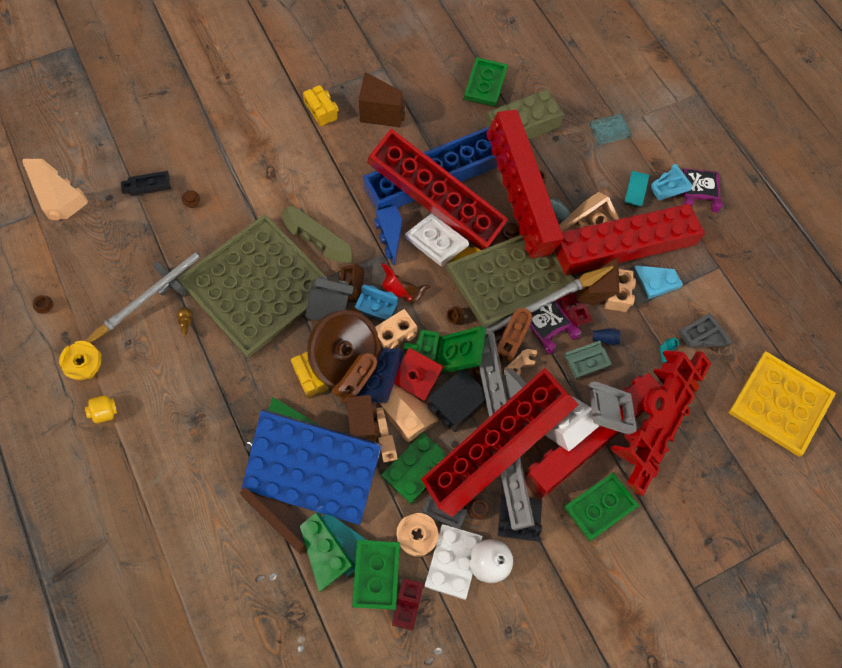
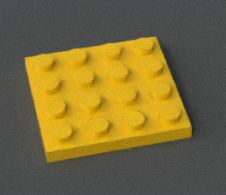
M765 351L728 413L793 454L801 457L836 393Z

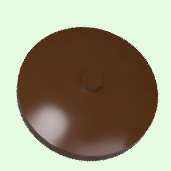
M342 310L329 313L317 322L308 340L307 355L313 373L322 383L334 388L362 353L373 354L376 359L381 354L380 339L371 321L358 312Z

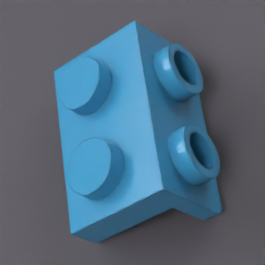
M372 285L362 286V293L356 303V309L363 315L382 322L394 315L398 306V297L395 294L380 291Z

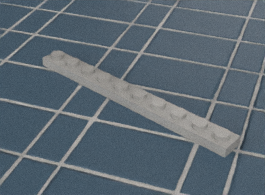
M488 330L485 333L482 360L479 366L489 417L508 401L495 336L492 330ZM519 457L501 473L512 530L535 526L521 458Z

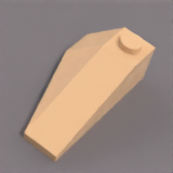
M23 159V165L38 202L48 219H68L88 204V200L82 190L72 187L70 185L71 181L67 178L62 179L57 175L58 171L45 160Z
M597 192L584 201L559 226L561 232L618 220L619 217L609 197Z
M395 384L393 385L388 403H376L379 408L383 407L385 416L408 445L417 439L422 432L425 433L440 422L437 416L428 409V405Z

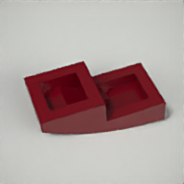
M575 292L557 299L565 315L576 327L593 321L586 304L580 305L579 300H576Z
M403 578L392 626L413 631L424 583Z

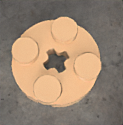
M414 513L404 517L400 521L396 532L400 548L406 554L414 557H423L435 548L439 537L434 520L423 513ZM419 529L423 538L415 540L413 539L414 535L412 532H417Z

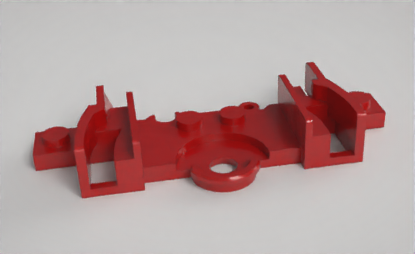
M664 350L663 356L668 363H663L661 369L655 368L653 370L663 384L664 390L659 389L660 387H652L644 398V411L650 414L649 419L644 420L640 429H637L636 432L630 435L625 434L624 437L631 443L629 448L613 445L611 448L621 459L636 465L627 484L638 495L644 496L652 478L657 476L660 469L657 464H660L665 453L669 452L667 442H674V436L683 420V416H688L690 413V408L687 405L691 404L695 397L693 392H697L699 389V384L696 381H703L711 365L704 352L696 351L690 361L684 352ZM659 398L661 404L660 407L656 409V401Z

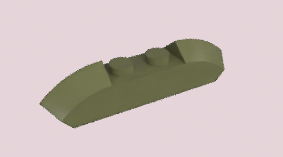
M295 206L286 207L281 212L283 222L292 234L300 235L306 242L310 241L313 243L317 250L324 251L323 256L328 259L352 263L351 245Z

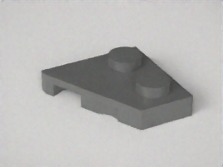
M711 313L678 332L689 348L729 346L732 343V340Z

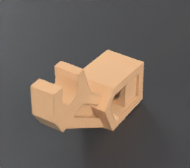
M526 349L521 351L504 368V372L506 368H510L520 376L522 368L534 367L535 361L530 360L529 357H536L537 350Z
M383 407L376 408L381 437L378 439L379 443L382 444L383 461L385 463L398 460L393 436L389 435Z

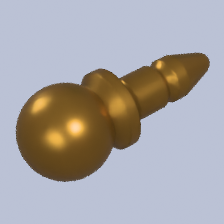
M184 307L179 309L177 317L178 323L181 325L180 331L183 336H186L188 327L192 322L193 313L189 308Z

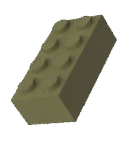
M548 89L487 112L485 125L486 127L491 125L497 112L517 109L529 140L561 127L564 113Z

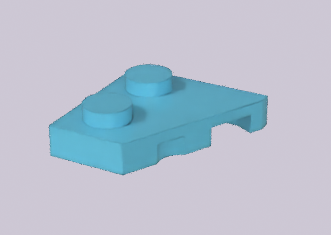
M674 164L668 173H663L660 179L651 184V190L658 200L692 189V184L677 164Z
M634 266L633 268L634 274L648 299L680 289L683 286L675 269Z

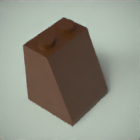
M364 73L358 100L360 122L400 128L401 121L405 120L406 113L404 111L406 100L403 99V92L368 73Z

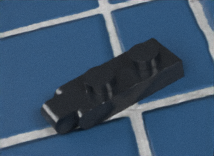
M168 171L129 177L127 181L121 182V192L131 196L171 189Z

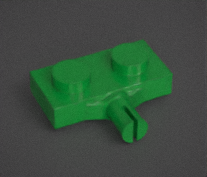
M421 330L416 344L405 342L404 350L408 351L409 348H412L435 361L440 333Z

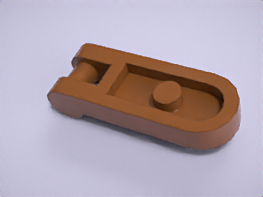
M519 308L514 311L497 345L498 355L506 357V360L512 362L532 321V314L528 309ZM505 343L512 345L510 351L504 348Z
M370 353L360 354L339 384L332 389V393L337 397L340 396L342 402L347 405L346 398L356 397L377 366L376 357ZM347 386L350 388L348 392L345 391Z

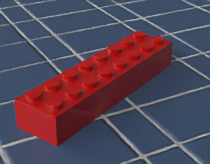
M517 109L497 112L487 130V139L491 142L492 153L496 157L498 170L503 177V185L507 189L509 202L514 209V217L518 221L520 234L525 241V249L531 259L549 256L564 238Z
M392 128L368 157L367 164L480 250L489 247L508 221L507 217Z
M689 203L562 232L564 240L554 252L564 275L567 276L596 269L615 258L619 259V263L694 246L699 243L705 232Z
M546 368L538 373L421 478L440 510L453 517L579 405Z
M649 373L643 377L639 375L631 382L632 384L628 388L624 387L622 391L631 394L635 420L645 412L644 398L648 390L652 387H660L659 389L664 390ZM619 405V406H620V413H621V420H624L623 409H622V406ZM599 425L598 428L571 451H567L560 445L555 450L553 448L550 449L543 456L544 458L540 461L541 463L536 461L528 468L529 471L525 474L527 476L525 479L526 486L539 500H542L620 432Z

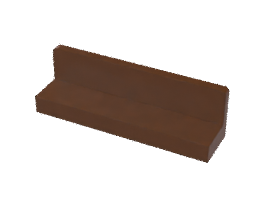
M246 487L240 492L241 496L299 554L306 549L300 528L304 521L285 502L250 492Z

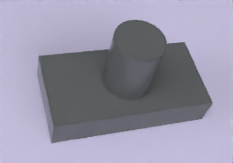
M160 262L153 266L162 277L170 272ZM174 278L158 291L163 296L173 287L183 297L188 293L177 281V278Z

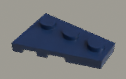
M401 348L383 349L376 359L377 366L357 396L371 395V402L388 403L404 354Z

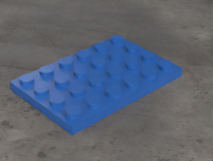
M263 409L260 412L241 489L246 487L250 492L360 525L382 444Z

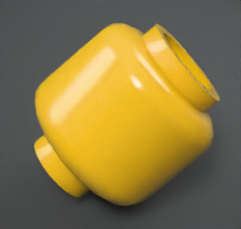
M108 395L91 398L88 400V406L84 407L87 419L92 418V421L96 424L112 420L114 414H117L114 399H110Z

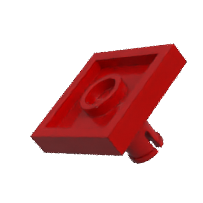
M409 348L399 366L394 384L426 401L444 366Z

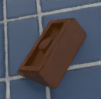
M353 264L341 268V281H346L349 283V286H354L353 293L348 296L347 302L358 301L362 293L361 288L364 281V269L358 264Z

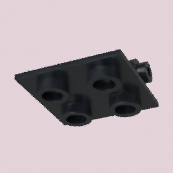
M501 495L497 536L539 542L542 532V500L529 498L535 526L512 530L506 497Z

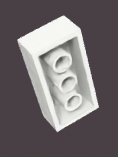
M575 397L573 399L579 405L545 434V436L567 451H571L599 427V425L593 423L595 416L592 415V408Z

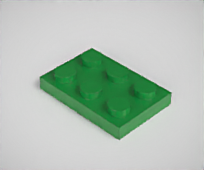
M476 57L464 94V100L496 107L508 64Z
M478 326L439 337L435 361L444 366L441 374L481 365L486 333L484 327Z
M422 432L398 457V460H395L381 474V477L411 505L426 489L421 478L448 454Z
M612 472L565 505L564 509L590 542L638 508L639 504L615 473Z
M356 540L352 608L396 610L400 542Z

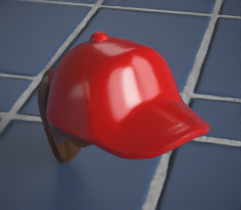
M381 264L386 274L382 287L386 292L395 294L398 299L404 298L409 303H415L430 288V285L417 287L409 282L402 281L387 264Z

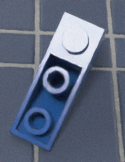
M397 205L377 210L376 218L374 219L376 229H380L381 232L379 234L380 241L386 246V257L391 259L393 265L396 264L402 233V218Z

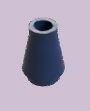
M616 327L593 330V341H601V343L615 346V344L620 345L621 330L616 329Z

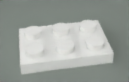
M432 213L405 233V238L441 267L469 246L468 240Z
M442 524L424 588L466 600L473 575L469 565L472 555L471 550L478 542L482 541L483 536Z

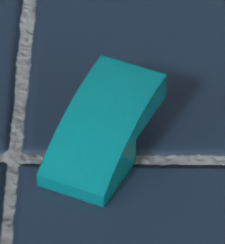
M631 171L624 204L642 207L649 179L648 174Z

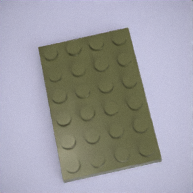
M521 235L450 262L445 267L484 328L512 315L517 309L525 308L574 282V278L571 275H564L555 252L549 256L531 259L525 249V241Z

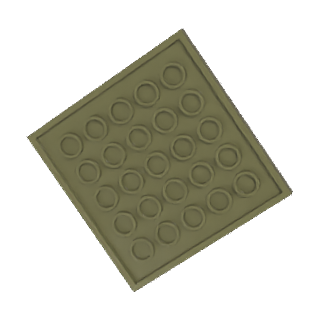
M264 214L179 276L177 281L248 359L306 313L312 281L319 278V276H326Z

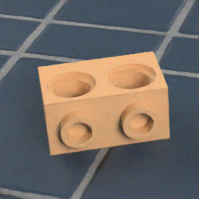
M619 269V280L625 284L619 282L620 293L606 299L604 309L627 312L629 307L633 306L635 295H632V289L635 288L636 279L633 278L634 271Z
M405 309L375 326L382 349L399 348L400 344L405 341H411L417 334V325ZM407 326L408 329L402 330L399 327ZM387 335L393 337L390 340L384 339V337Z

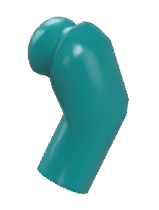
M668 338L660 346L662 364L668 363L663 356L664 350L673 351L679 346L677 338Z

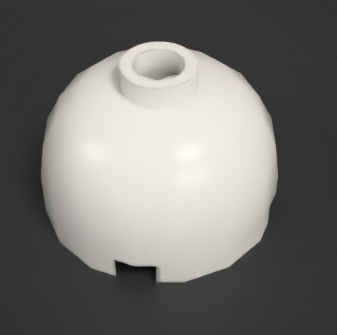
M486 539L478 542L472 548L469 565L472 573L478 580L486 583H497L506 579L511 573L513 556L505 543L499 540Z

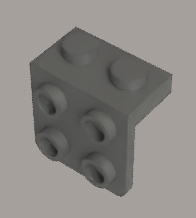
M324 276L314 279L311 284L305 314L306 318L319 321L329 313L346 310L347 299L353 293L354 286H349V283L346 281L338 280L337 283L332 282L330 278Z

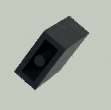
M463 369L428 398L427 405L434 415L437 414L442 419L441 422L447 429L451 428L455 432L487 403L484 389Z

